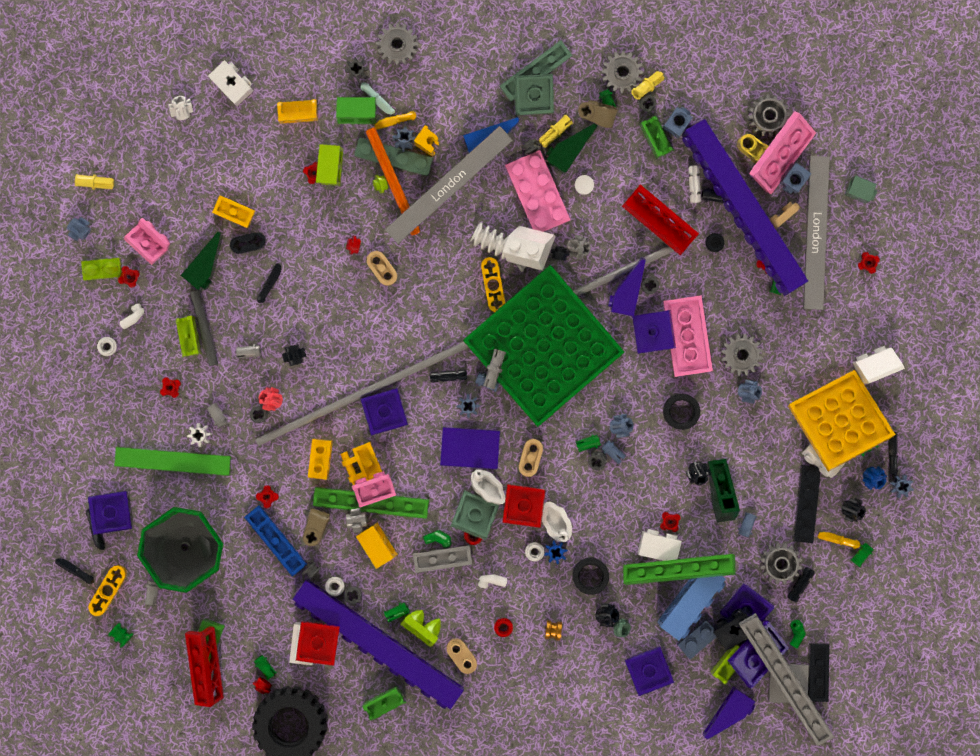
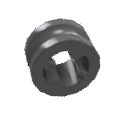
M651 93L645 94L637 101L639 107L645 112L652 111L656 107L657 102ZM649 99L651 102L647 103L645 106L643 102Z
M536 139L521 146L525 150V155L540 148L536 144Z
M648 277L642 281L641 288L646 294H653L659 289V282L654 277ZM649 280L653 281L652 284L655 283V288H652L651 291L647 290L648 287L645 288V283H649Z
M256 406L250 411V418L255 423H262L268 417L267 410L262 409V406ZM255 410H262L264 417L262 419H255Z
M600 451L593 452L588 460L590 468L596 471L602 470L607 463L606 455ZM595 459H596V460L600 459L601 462H600V463H599V462L596 463L594 460H595Z
M314 561L302 574L307 575L309 580L321 567H317Z
M356 586L347 588L344 593L345 600L350 604L358 603L362 597L361 590ZM357 591L356 595H358V598L350 600L348 592Z

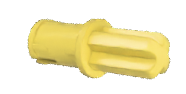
M657 71L649 78H644L641 84L632 89L633 97L640 100L645 94L652 92L664 80L663 73Z
M564 115L563 118L554 126L551 125L550 129L539 138V143L546 148L557 137L560 138L561 134L573 125V122L569 121L570 118L567 115Z
M76 174L75 186L91 187L93 190L96 188L112 190L114 179L97 177L95 174L93 176Z

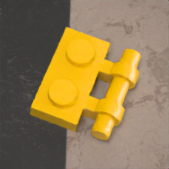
M371 442L353 448L354 457L350 458L347 451L340 454L343 460L341 463L343 467H346L349 475L348 480L353 485H355V481L366 477V480L374 478V474L383 472ZM352 463H358L361 470L360 473L356 474Z

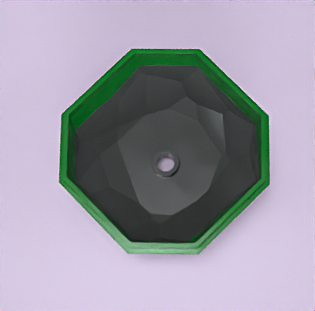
M173 507L142 529L137 557L159 588L187 593L219 571L224 543L201 511ZM187 544L188 550H183L182 545Z

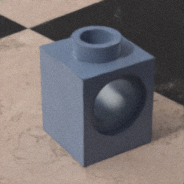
M676 107L663 129L678 139L693 118L690 116L691 112L684 107ZM675 117L683 119L684 123L682 126H677L674 123Z
M794 163L780 182L783 185L782 189L789 194L798 193L811 173L798 163ZM791 175L798 177L799 183L797 185H793L790 182Z

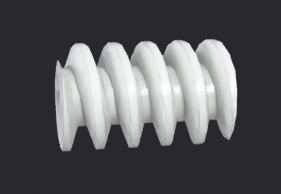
M480 222L471 238V241L474 239V246L481 243L482 250L488 246V253L495 250L496 257L502 253L501 259L504 260L503 250L509 236L503 239L502 232L496 236V229L490 233V226L482 229L483 223Z

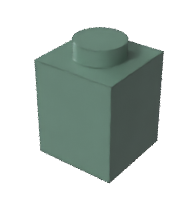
M855 175L851 178L845 195L865 204L869 203L870 200H874L877 194L875 189L877 184Z

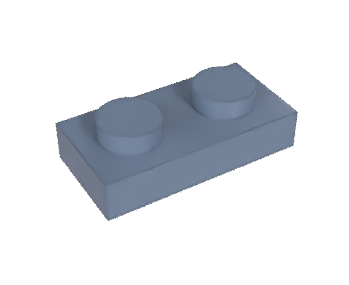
M705 620L677 645L689 659H692L716 638V635L713 633L714 628Z

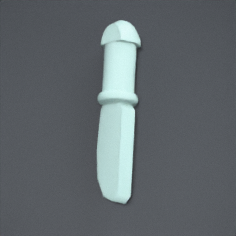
M361 83V90L369 97H375L376 104L380 109L390 115L395 113V110L368 83Z

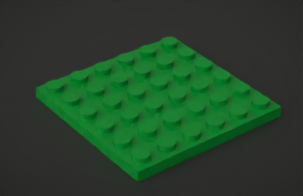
M551 265L546 267L463 339L465 344L486 368L490 365L494 349L506 352L501 366L502 372L499 373L497 381L537 427L625 353Z

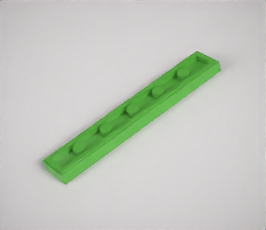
M116 447L114 466L229 476L231 456Z
M315 487L313 506L343 510L360 508L361 512L427 519L429 499L393 496L359 507L354 491Z
M734 554L623 565V584L625 585L736 575Z

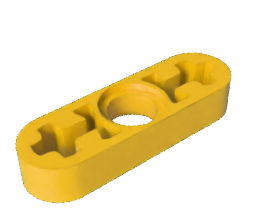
M488 257L482 261L481 269L488 307L491 311L495 312L498 309L495 306H491V303L494 302V297H489V293L495 294L500 291L501 296L497 295L498 301H502V305L505 304L498 262L496 259ZM487 261L495 264L492 271L493 274L497 273V277L491 276L486 279L485 275H489V270L484 268V265H487ZM492 279L497 280L499 283L498 289L494 291L488 288V282Z
M115 565L110 568L89 603L88 609L92 615L100 616L106 612L127 577L125 567ZM121 570L122 578L118 577L114 583L107 581L108 578L113 580L115 576L113 571ZM105 585H110L113 588L112 595L107 596L103 593ZM101 598L108 600V602L105 600L100 606L103 608L102 610L95 611L96 607L94 604L99 603Z

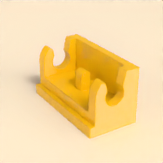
M316 99L277 103L278 122L280 124L318 121Z
M425 125L415 138L414 143L415 146L429 156L433 157L435 155L432 145L433 142L439 145L438 137Z
M378 522L356 536L376 569L398 555Z

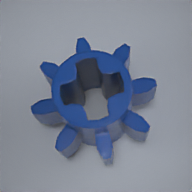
M879 466L877 468L868 467L863 473L862 481L865 482L864 485L870 490L873 487L881 489L886 483L887 475Z
M553 540V545H545L548 552H545L544 556H550L549 563L552 560H556V563L559 564V559L561 558L566 560L563 552L568 550L561 548L563 542L557 545ZM557 548H560V549H559L560 555H559V556H558V555H555V556L553 557V556H552L553 553H552L551 550H552V549H555V550H556Z

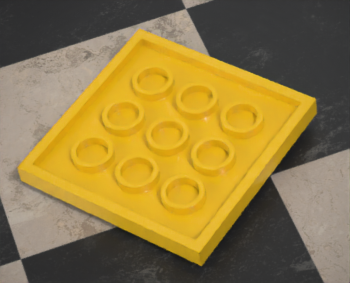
M855 370L788 405L828 472L896 435Z

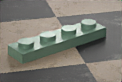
M560 40L501 84L500 88L510 102L515 100L514 76L550 74L573 55L562 40Z
M359 137L354 157L379 163L370 141ZM383 144L392 167L429 176L433 157L407 150L403 152L400 148Z

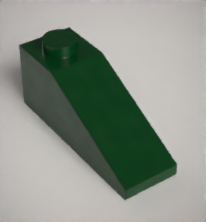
M594 123L560 142L555 148L551 147L545 155L547 157L546 163L565 175L598 125Z
M220 232L213 236L180 275L198 291L207 290L212 284L211 279L214 276L223 235Z
M727 460L708 461L707 466L711 473L709 476L711 499L716 521L735 520L740 512Z

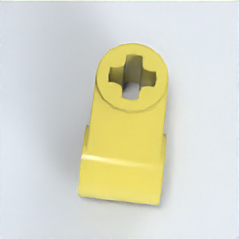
M752 134L742 136L737 142L738 149L755 164L769 147ZM744 139L751 141L749 149L743 146Z

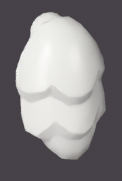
M475 470L471 475V485L474 491L481 495L486 502L497 505L505 503L506 498L500 481L488 471Z
M546 502L544 504L542 522L547 529V533L559 542L568 541L572 535V525L565 510L553 502Z

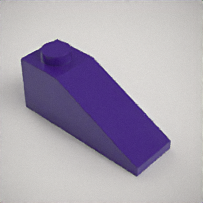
M641 257L616 288L614 295H610L608 306L611 307V312L634 316L646 262L645 258Z
M733 686L704 730V738L708 740L741 721L747 714L750 715L755 708L753 698Z

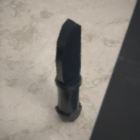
M279 263L274 266L266 283H264L262 291L257 296L258 303L266 301L267 295L281 273V265Z
M894 432L896 435L889 439L888 444L890 458L889 473L892 476L898 473L897 432Z
M88 508L86 516L89 521L92 539L99 550H104L105 546L101 534L93 535L90 510Z
M61 558L55 560V564L74 574L75 577H79L87 584L94 583V578L91 575H88L71 562Z

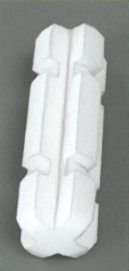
M697 165L689 167L691 203L701 202V194H699L701 191L700 176H698L700 170Z

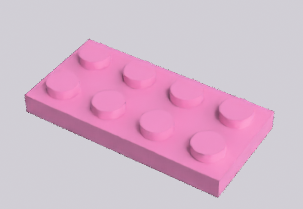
M794 111L749 173L769 194L774 192L816 134L800 113Z
M540 150L505 165L532 229L545 232L570 221Z
M702 295L663 301L664 311L671 310L676 348L670 349L674 377L713 371Z

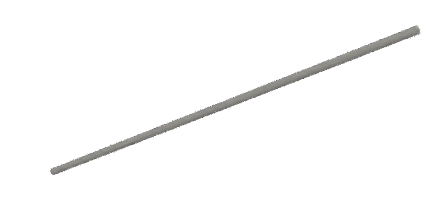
M666 246L643 257L646 259L645 265L674 252V250ZM639 260L573 290V292L580 296L629 273ZM465 342L455 345L255 440L258 446L265 444L469 347Z

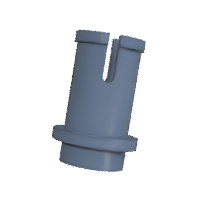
M479 372L475 381L478 386H483L486 379L485 372L483 374ZM497 381V382H496L495 389H491V388H488V389L493 390L494 392H496L497 389H498V387H499V384H500V383Z
M608 440L601 447L603 453L608 454L617 464L622 462L620 458L624 459L626 457L614 445L613 441L610 442Z
M745 512L741 527L738 528V534L749 538L750 534L752 535L751 530L757 516Z

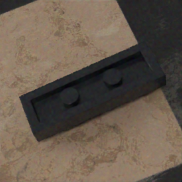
M809 643L808 696L812 702H829L830 644Z

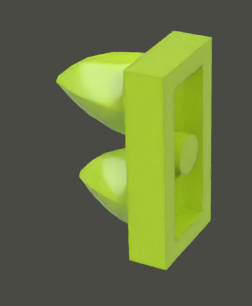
M121 258L81 261L84 281L118 278L121 276Z
M416 610L407 615L400 625L429 647L433 646L438 640L441 619H434L425 626H422L424 622L423 610Z

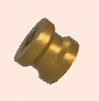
M547 620L545 639L554 638L556 641H560L562 622L552 623L551 620Z

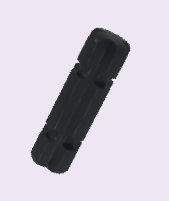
M465 369L458 370L457 372L453 370L430 373V382L432 383L467 379V371Z
M809 567L804 569L803 575H800L793 587L794 590L790 591L788 599L795 603L798 602L799 595L803 594L808 586L809 579H812L815 571Z

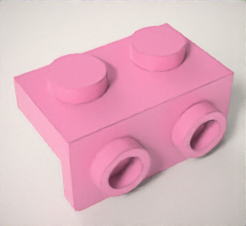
M143 218L139 220L137 226L124 236V240L151 265L163 256L170 246L168 238L157 232L154 225Z
M383 471L374 474L373 479L366 480L365 477L355 481L352 489L355 492L359 507L396 496L389 473L385 474Z

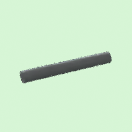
M192 291L190 295L209 366H214L218 364L200 291Z

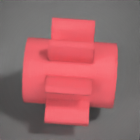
M266 387L265 390L261 391L259 403L263 404L262 409L276 411L281 406L283 398L281 394H278L279 389Z

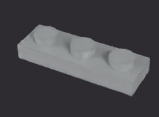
M470 545L413 553L415 573L472 564Z

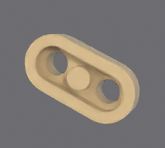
M789 202L782 208L784 212L781 215L777 216L775 214L769 220L774 228L777 229L801 207L796 202L794 204Z
M373 251L367 256V265L380 283L385 286H391L397 281V272L382 252ZM376 257L380 258V263L377 265L373 263V259ZM386 273L391 274L392 277L390 280H386L384 278V275Z
M537 439L528 440L522 451L519 471L526 477L533 476L538 470L543 446ZM531 445L537 446V450L535 452L530 451L529 448ZM530 463L532 465L531 470H525V464Z
M459 638L450 640L447 644V653L459 670L465 674L474 672L477 668V660L467 645ZM459 646L460 650L458 652H454L453 647ZM466 661L471 663V666L468 668L464 666Z

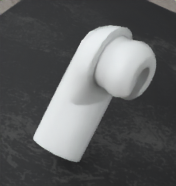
M138 303L132 306L133 314L120 321V326L123 329L135 324L144 314V308L141 307V304Z
M495 574L482 575L479 578L478 586L486 589L488 584L491 583L505 587L507 578Z

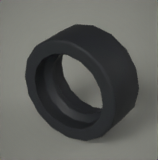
M688 394L673 395L664 404V419L668 425L675 429H689L700 418L701 410L699 403ZM680 400L690 403L693 409L691 419L685 423L674 421L670 413L672 405Z
M587 557L575 565L572 579L580 592L587 595H595L606 588L609 582V572L601 560ZM587 565H595L601 570V582L595 587L584 586L580 581L581 569Z

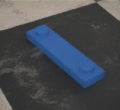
M260 505L244 517L292 577L307 565V562Z

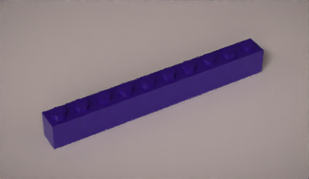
M703 119L686 129L682 134L683 143L691 149L694 160L703 168L704 176L714 185L715 193L722 197L725 209L731 212L736 226L744 232L745 240L753 246L757 259L765 265V271L768 276L774 279L777 290L783 293L785 297L807 283L808 279L707 121Z
M305 580L292 599L295 601L294 605L299 609H306L311 612L310 616L315 620H322L327 623L326 625L340 626L339 632L345 641L349 643L354 642L358 645L357 648L361 652L373 655V660L378 664H386L390 667L389 671L396 676L400 674L406 678L404 681L412 687L416 685L421 689L420 692L428 698L432 696L443 709L447 707L451 710L464 691V687L310 580Z

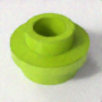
M375 175V180L372 181L374 189L382 194L385 190H388L386 178L384 175Z

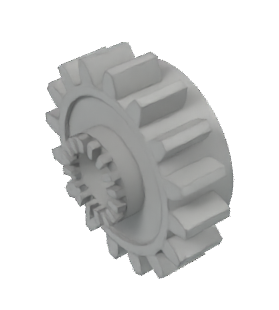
M396 23L394 28L389 24V30L383 28L384 35L378 34V38L381 41L376 42V45L381 47L377 51L378 54L383 53L382 60L388 59L389 65L395 62L396 66H399V62L406 65L407 59L412 61L411 55H417V51L414 48L419 47V44L414 42L417 40V35L412 36L413 29L411 28L407 31V25L404 24L400 28L399 23ZM395 41L403 43L402 47L398 49L393 48L392 44Z
M622 51L621 55L614 52V58L608 56L607 60L609 63H603V67L606 69L601 71V74L605 75L602 81H607L606 87H612L614 93L616 90H620V94H623L624 90L630 93L631 87L636 88V82L641 83L642 81L638 77L644 73V71L639 70L642 67V63L637 64L638 57L631 58V52L628 56L625 55L624 51ZM623 68L627 71V75L621 77L617 70Z
M767 94L765 99L760 96L758 102L754 101L752 103L755 108H749L748 111L752 115H749L747 119L752 120V123L749 125L750 127H756L754 133L761 131V137L767 133L770 138L773 132L775 135L780 132L779 129L781 130L788 120L786 118L791 115V113L786 111L789 106L783 105V99L779 101L777 100V95L770 98V95ZM769 111L772 113L773 120H767L765 112Z
M739 334L735 335V340L730 337L728 338L730 343L723 344L725 350L720 351V353L724 354L721 361L726 362L723 366L724 368L730 367L729 373L736 371L737 376H740L743 371L746 376L748 375V370L752 373L755 372L754 366L760 367L757 361L763 359L762 356H759L763 349L757 348L760 344L759 342L753 343L754 337L747 339V334H743L742 338H740ZM741 349L746 353L744 360H740L737 357V353Z
M777 542L774 548L768 545L769 551H762L765 557L759 558L763 562L759 568L765 569L762 575H769L767 580L771 582L774 579L777 585L780 581L784 585H786V580L793 582L792 577L794 575L799 576L797 571L802 569L799 566V562L802 559L797 558L799 552H792L794 547L790 545L787 548V544L784 542L781 547ZM779 559H784L785 565L782 568H777L776 566Z

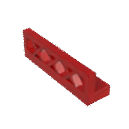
M641 184L622 205L625 210L680 256L699 235L696 230Z
M209 626L201 632L188 631L185 633L194 704L204 707H212L224 698L215 628ZM207 635L209 636L208 643H206V636H207ZM216 689V696L214 697L213 692Z

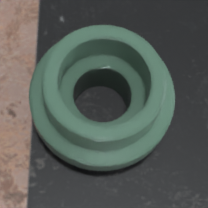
M624 618L619 619L613 627L614 635L626 637L631 630L630 623Z

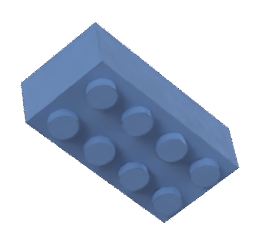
M723 576L689 579L657 621L659 626L678 641L681 638H686L690 632L689 627L693 622L696 624L702 616L701 611L704 607L708 608L714 600L712 597L716 592L719 593L726 584L724 581L726 579Z

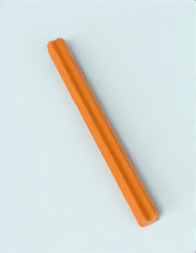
M373 127L368 129L366 134L402 214L410 206L376 128ZM417 226L412 232H410V234L416 235L420 233L419 226Z

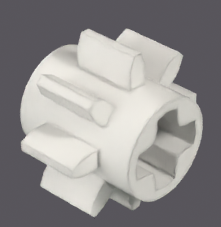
M177 96L172 99V104H168L171 117L176 116L178 120L189 118L190 113L193 112L191 100H186L184 96Z
M197 423L196 429L193 427L189 428L192 432L187 437H191L193 440L191 445L197 442L198 446L202 447L203 441L209 443L207 437L212 435V433L207 432V425L201 428L200 423ZM198 430L204 434L200 440L199 437H195V433H198Z

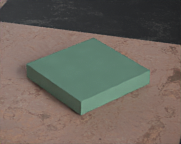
M553 74L514 76L515 115L554 113Z
M464 490L450 526L486 540L499 505L486 502L482 497Z

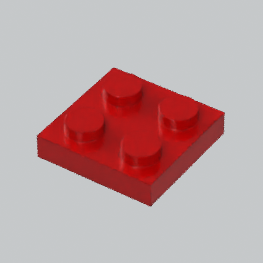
M507 484L502 523L541 528L546 489Z
M301 621L296 661L334 666L340 626Z

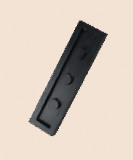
M801 465L794 542L812 544L814 542L821 476L820 468L815 466Z

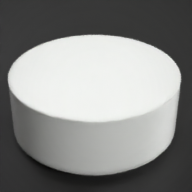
M582 175L575 181V189L581 195L591 193L594 188L593 179L587 175Z

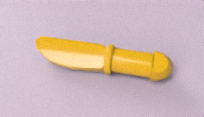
M409 111V113L387 117L375 123L374 127L378 130L396 125L397 123L400 124L401 122L414 120L417 114L414 111Z
M820 532L817 536L819 539L853 547V549H857L861 545L858 540H852L829 532Z

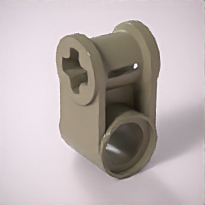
M594 100L582 103L578 109L581 118L605 128H613L618 111L616 107Z
M314 508L311 509L303 534V541L306 545L315 546L321 542L330 519L329 513ZM314 532V536L317 537V540H314L311 543L310 538H308V535H311Z

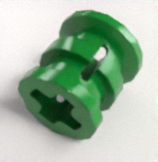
M118 623L109 632L108 636L113 637V641L116 643L119 642L120 648H122L134 634H129L126 628L123 629L121 623Z

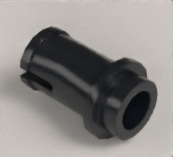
M709 187L703 188L701 200H704L706 203L708 201L724 203L722 197L718 196L714 190H711Z

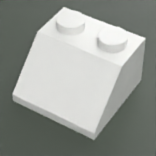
M518 226L509 235L503 254L508 262L543 271L555 235Z
M885 346L875 349V353L872 355L862 354L856 357L857 361L853 362L854 368L864 384L872 383L905 369L892 348H885Z

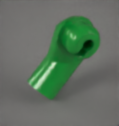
M440 530L423 536L426 545L436 541L442 544V547L448 548L452 544L451 537Z
M793 620L790 623V627L794 637L789 644L798 649L806 632L800 620Z

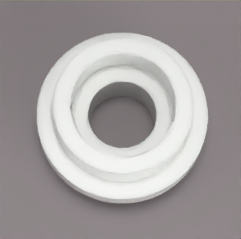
M104 337L99 340L97 349L100 354L111 356L116 352L117 344L113 338ZM106 343H109L111 345V348L109 350H106L104 348V345Z
M538 542L528 544L525 549L526 557L531 561L541 560L544 556L543 546ZM533 548L538 549L539 552L537 555H533L531 553V550Z
M331 577L327 580L325 589L328 594L338 596L344 591L345 585L341 578ZM332 583H337L339 585L338 589L334 590L331 586Z

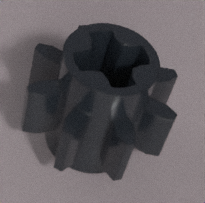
M299 344L286 347V353L282 354L284 363L289 362V366L304 363L303 358L307 357L305 349H300Z
M699 461L691 463L688 467L689 471H686L690 483H695L696 485L705 484L708 481V476L711 475L707 464H702Z
M857 498L846 500L841 509L842 513L846 515L844 519L850 522H858V520L863 519L866 513V508L862 505L863 501Z
M601 604V608L597 609L595 617L600 626L614 627L613 623L619 620V611L615 608V605Z

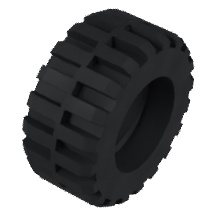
M285 686L282 689L272 691L260 703L253 717L252 730H254V740L259 743L258 748L260 750L263 749L266 752V756H312L318 750L327 732L328 718L327 714H325L323 703L320 704L319 698L316 695H311V691L307 689L305 691L301 690L298 686H294V688ZM285 707L296 708L306 716L308 730L303 738L294 742L285 741L274 732L272 727L273 717L280 709Z

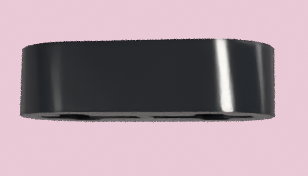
M259 232L237 236L231 240L230 248L236 254L261 250L266 246V237ZM255 236H258L260 239H263V241L260 242V246H257L254 243L250 244L249 241H254ZM237 240L241 243L247 242V245L242 246L240 251L234 248Z

